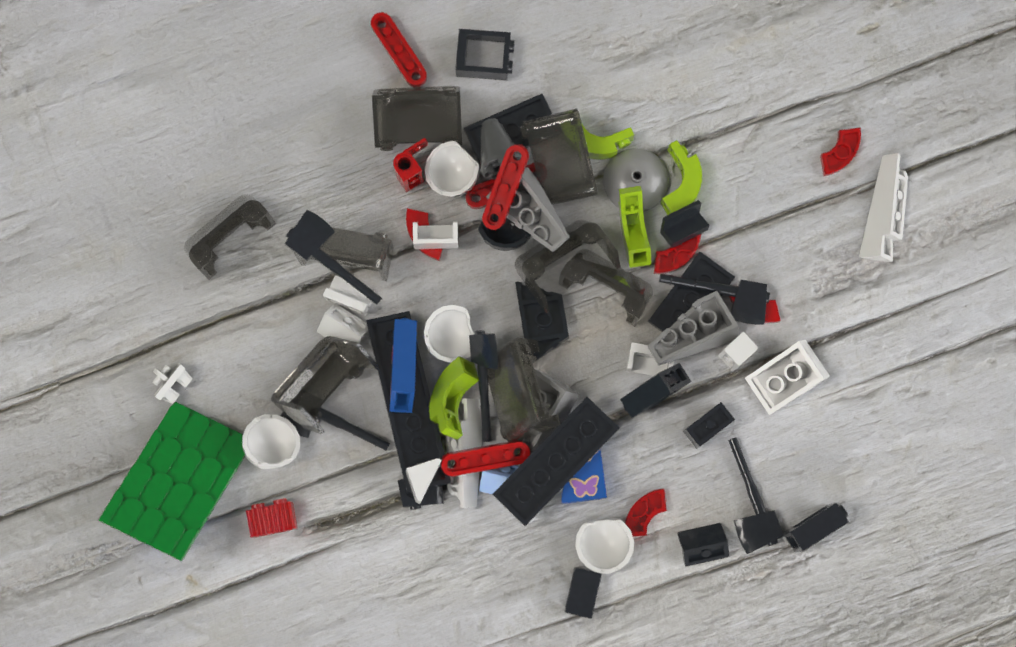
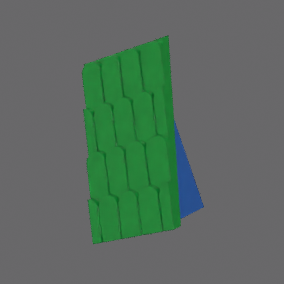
M174 402L158 428L152 434L140 456L132 465L120 487L112 496L98 521L179 561H183L246 456L242 444L243 434L182 404Z

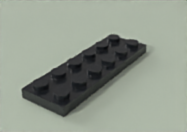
M586 397L492 495L526 526L620 427L593 401Z

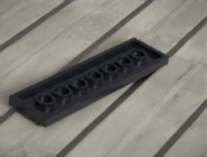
M410 311L366 320L407 494L413 492L406 469L437 458L441 460L444 456L437 423L430 420L429 407L431 397L417 340L415 393L412 413L389 412L395 319L402 318L411 319ZM440 465L428 489L451 484L450 476L442 471Z

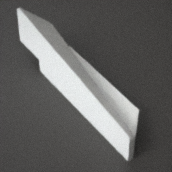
M899 153L882 156L860 249V258L893 262V240H902L908 176L906 170H900L901 156Z
M461 399L458 417L463 436L457 440L446 436V453L482 446L480 399ZM450 460L448 462L449 467H452L455 464V460ZM479 472L450 476L451 484H447V490L451 495L458 497L460 507H477Z

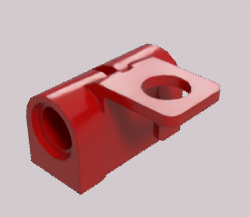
M426 138L421 139L402 153L397 154L393 160L396 177L406 193L424 182L422 169L413 155L428 146Z

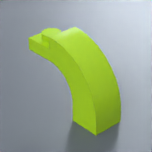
M577 112L557 120L560 136L565 144L577 154L589 159L604 160L613 158L617 155L618 150L616 147H619V149L625 148L631 144L634 138L631 127L609 136H595L584 128Z
M677 140L670 143L667 150L681 172L682 182L678 189L663 197L660 202L667 215L693 203L702 184V168L697 155L695 154L688 158L689 154L683 144L680 145Z
M641 186L619 189L620 223L629 267L651 265V247L644 222Z
M461 356L453 360L438 378L431 395L429 407L430 420L439 424V430L442 434L456 440L463 436L458 417L460 401L465 392L479 381L475 364Z

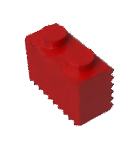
M284 498L274 500V505L265 506L264 503L251 505V510H246L250 537L256 538L298 529L293 502H287V499Z

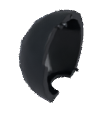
M493 214V220L498 221V215ZM508 218L502 227L495 230L487 228L483 221L478 227L484 242L493 249L501 251L519 249L531 237V234L515 226V223Z

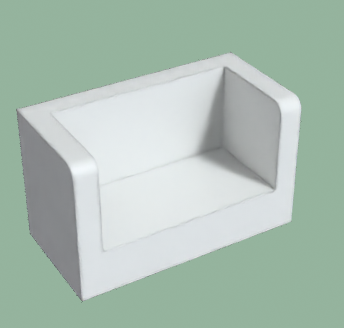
M413 222L414 249L458 248V222H453V225L418 226L417 222Z
M742 332L718 357L733 372L758 347Z
M632 342L629 349L626 372L655 376L672 367L674 361L658 366L648 345Z

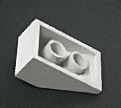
M802 340L745 377L768 414L771 415L830 376L807 341Z

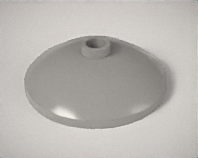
M631 148L619 152L607 164L603 177L605 192L611 202L619 207V189L641 186L643 212L654 208L661 202L667 192L669 183L668 172L662 160L654 153L640 148ZM638 173L641 175V178L637 180L633 175Z

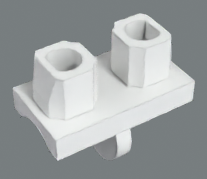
M180 363L177 364L168 377L166 375L171 368L167 365L161 371L154 368L152 372L157 376L152 383L158 386L164 380L154 395L159 400L163 399L173 404L179 397V394L171 386L177 381L186 387L193 378Z

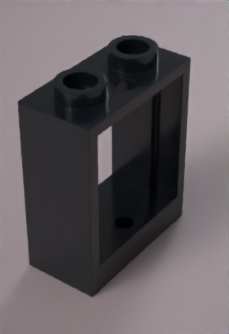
M459 29L456 77L507 81L508 73L512 74L513 61L509 60V55L514 53L515 40H511V32ZM468 40L504 42L503 67L466 66Z
M678 363L656 374L620 400L625 411L629 413L631 418H634L653 408L692 381L681 364Z
M837 502L828 504L783 532L794 552H803L849 523L846 518L848 513L841 504L838 506Z

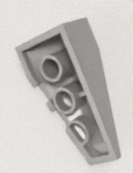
M525 168L507 218L515 223V226L525 230L532 235V238L554 252L570 237L541 184L530 169Z
M715 291L695 301L692 307L685 314L680 315L670 328L665 329L648 345V348L659 366L719 347L738 337L739 326L718 291Z
M534 369L523 389L522 396H524L521 409H518L517 416H519L516 429L513 430L511 441H523L528 445L531 455L568 416L580 394L564 383ZM516 448L514 450V455H518L521 449Z

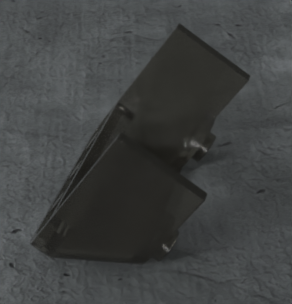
M577 220L565 227L570 238L554 252L539 243L518 256L515 260V268L518 275L545 313L550 311L548 303L535 280L544 274L545 267L584 243L594 244L597 242L616 269L621 267L617 249L596 223L587 220Z
M333 228L336 232L320 249L335 259L340 265L377 271L380 273L382 280L387 281L394 249L392 241L388 239L387 234L375 232L374 235ZM294 252L299 263L306 266V261Z
M327 336L318 342L273 393L271 401L303 428L323 434L325 431L319 425L322 413L318 410L345 378L357 379L363 374L365 368L378 370L380 367L358 342Z

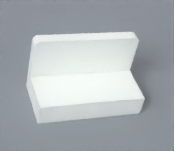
M334 276L330 288H326L323 294L325 300L365 316L372 302L339 276Z
M334 303L324 313L317 332L353 355L361 340L368 334L366 322Z

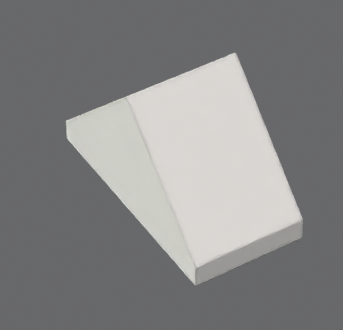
M438 458L406 469L415 501L419 504L441 463V460Z

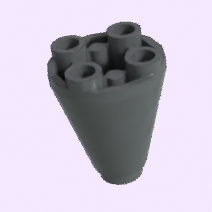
M495 118L485 120L481 128L480 168L482 176L495 180L506 150L515 145L503 125ZM520 152L515 153L516 159H521Z

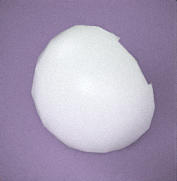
M456 141L442 143L436 147L427 158L425 166L426 181L431 189L440 195L449 197L464 195L471 190L477 182L480 172V165Z
M449 305L434 311L426 321L423 332L425 344L429 352L439 360L450 363L458 356L465 359L470 357L469 335L474 333L470 325L468 310L464 307Z
M264 414L254 418L246 426L242 435L243 451L247 459L258 468H278L291 463L296 458L300 449V436L296 427L288 419L275 414Z
M598 519L581 525L576 535L575 547L579 559L587 568L597 573L609 574L619 571L629 562L634 551V539L631 530L621 519Z

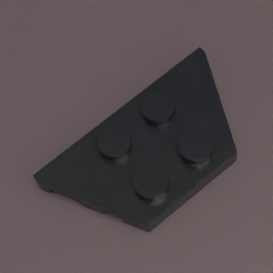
M518 281L515 282L528 365H531L568 340L569 333L562 294L552 291L547 292L539 287H529Z

